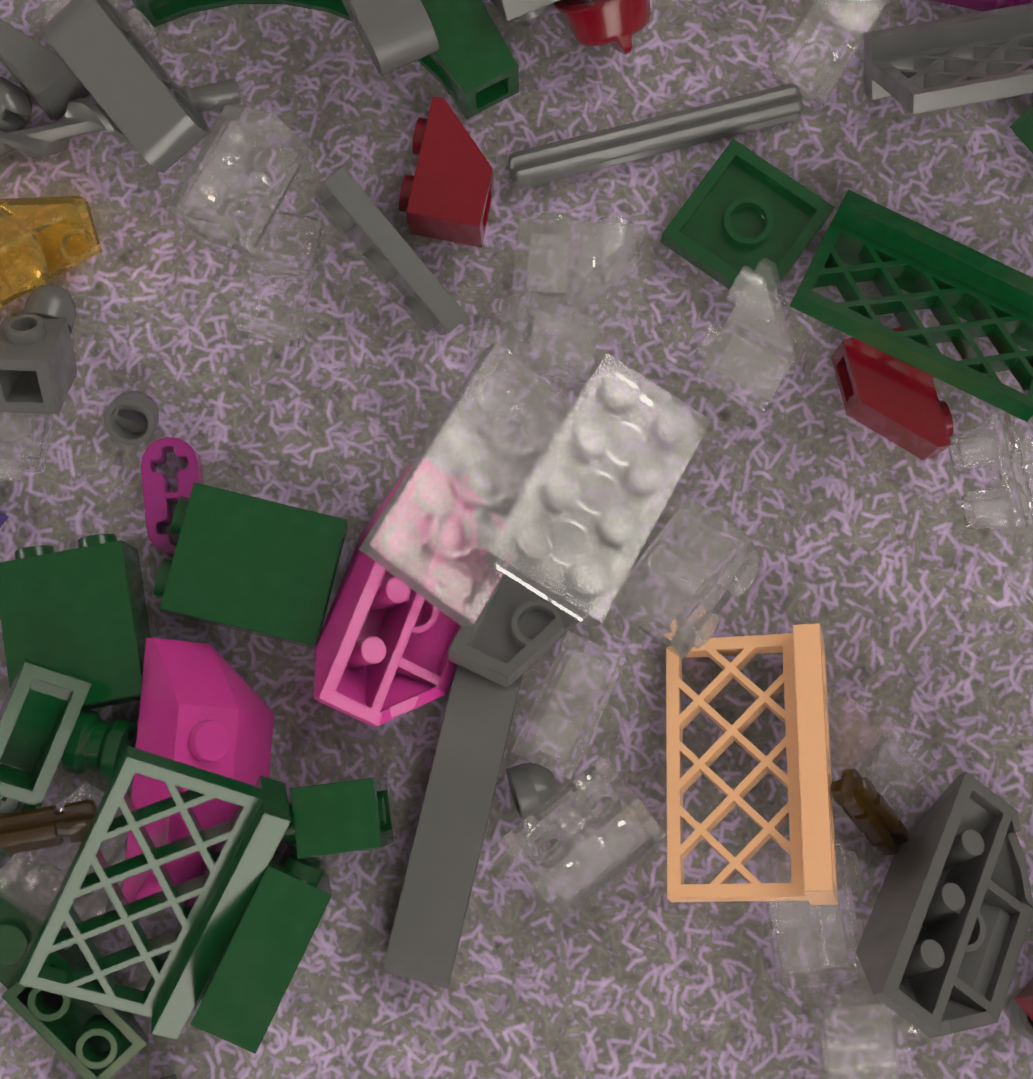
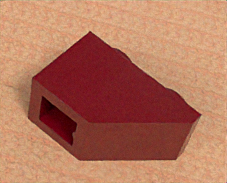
M432 97L428 119L419 117L416 122L412 153L419 155L415 175L406 174L404 176L399 197V211L406 212L411 234L482 248L494 194L493 168L444 98Z
M902 327L892 329L896 332L904 331ZM854 337L842 340L832 354L831 359L846 415L921 460L935 458L951 445L949 437L953 435L954 429L952 414L948 404L944 400L939 401L933 376Z

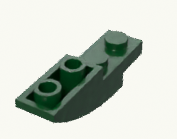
M0 872V982L7 988L2 998L83 1079H111L147 1045L148 1037L130 1012L19 985L21 968L49 911L21 881L14 886ZM75 943L49 953L43 965L69 971L88 963L80 947Z

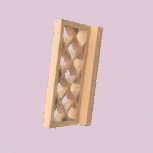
M820 623L793 625V633L666 640L667 899L670 902L808 900L810 905H838L833 797L830 792L832 774L826 656ZM783 653V673L765 692L740 672L756 654ZM737 655L731 663L723 657ZM710 657L723 671L698 695L682 681V658ZM732 679H735L757 700L731 725L709 703ZM783 690L785 710L774 701ZM682 693L691 701L683 712ZM766 708L784 722L786 728V736L767 756L742 735L745 729ZM703 711L725 733L699 759L683 744V729ZM736 741L759 764L733 790L709 767ZM785 754H787V774L776 765ZM683 756L693 764L684 775ZM768 772L788 788V803L769 822L743 800L749 791ZM703 774L727 797L699 824L683 808V793ZM737 805L762 830L734 857L710 832ZM788 819L790 842L778 832ZM683 820L694 830L685 841ZM772 838L791 857V883H761L744 865ZM703 839L729 863L710 884H684V859ZM737 873L749 882L727 884Z

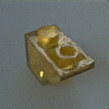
M82 196L0 199V308L102 252L88 200Z

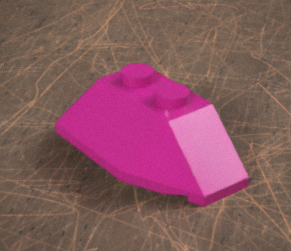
M418 459L409 465L364 528L317 639L315 649V700L369 726L376 727L448 693L458 665L449 661L448 649L490 576L482 535L472 508H475L472 489Z
M146 638L136 748L255 786L260 775L269 778L274 712L211 644ZM135 773L131 801L136 810L171 797L165 782ZM214 798L196 805L192 809L202 830L230 820L238 805ZM180 812L144 825L155 848L191 835ZM132 830L128 832L126 860L143 853ZM219 843L211 846L213 852L215 851ZM199 851L164 864L175 885L203 875L207 867ZM152 869L124 879L123 894L128 903L162 891ZM190 899L183 901L186 907Z

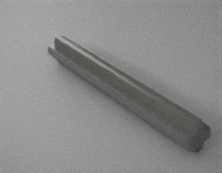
M789 83L513 152L509 155V170L515 187L522 189L797 120L801 116V111H803V101L798 86Z

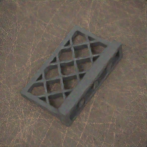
M1033 3L864 33L866 95L872 100L894 97L912 114L1033 93Z

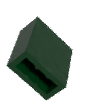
M194 482L190 498L181 496L174 511L171 533L179 535L173 560L164 558L157 573L154 595L162 597L159 609L168 614L316 649V642L323 627L348 529L347 520Z
M97 534L78 539V548L55 552L54 547L49 545L25 547L14 552L15 560L0 562V620L9 688H11L24 660L27 659L91 680L92 685L82 709L91 710L140 701L146 638H151L137 548L122 540L117 541L115 534Z
M287 845L284 853L275 851L195 1005L190 1025L256 1054L332 897L329 875L325 874V871L320 868L323 863L318 857L297 859V849L292 845Z

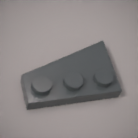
M343 166L322 183L314 200L319 204L323 214L341 234H346L363 252L361 255L362 259L375 276L384 284L391 282L407 299L403 303V307L423 331L428 333L434 328L441 336L450 333L468 317L465 311Z
M535 494L448 649L449 661L508 688L649 556L651 544Z

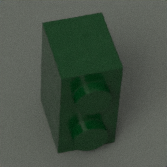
M372 777L290 788L292 802L288 803L291 822L284 834L287 845L296 844L297 859L377 849L394 842L387 777Z

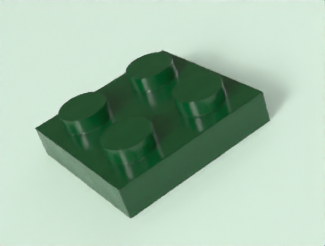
M732 139L664 230L660 242L761 311L828 220L835 207L735 139Z

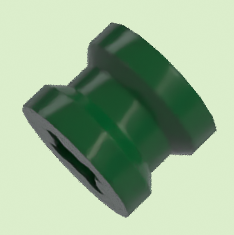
M82 709L63 752V769L65 772L77 775L87 770L96 772L104 782L110 783L127 746L135 748L138 731L137 723L125 718H120L114 722L102 720L99 712Z

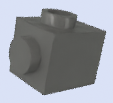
M22 314L12 318L4 317L0 324V412L59 414L77 375V365L67 319L42 318L35 314Z

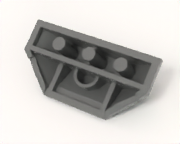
M967 772L956 777L909 832L908 841L898 845L897 854L893 857L856 950L873 996L930 1039L998 1022L1033 914V900L1026 859L1016 832L1021 831L1018 811Z

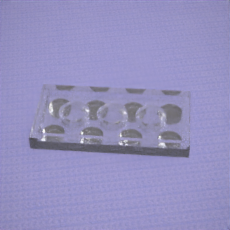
M495 342L482 353L359 550L460 626L465 627L475 624L592 420L501 343Z
M606 353L569 411L482 557V560L586 626L595 629L603 622L712 420L617 358Z

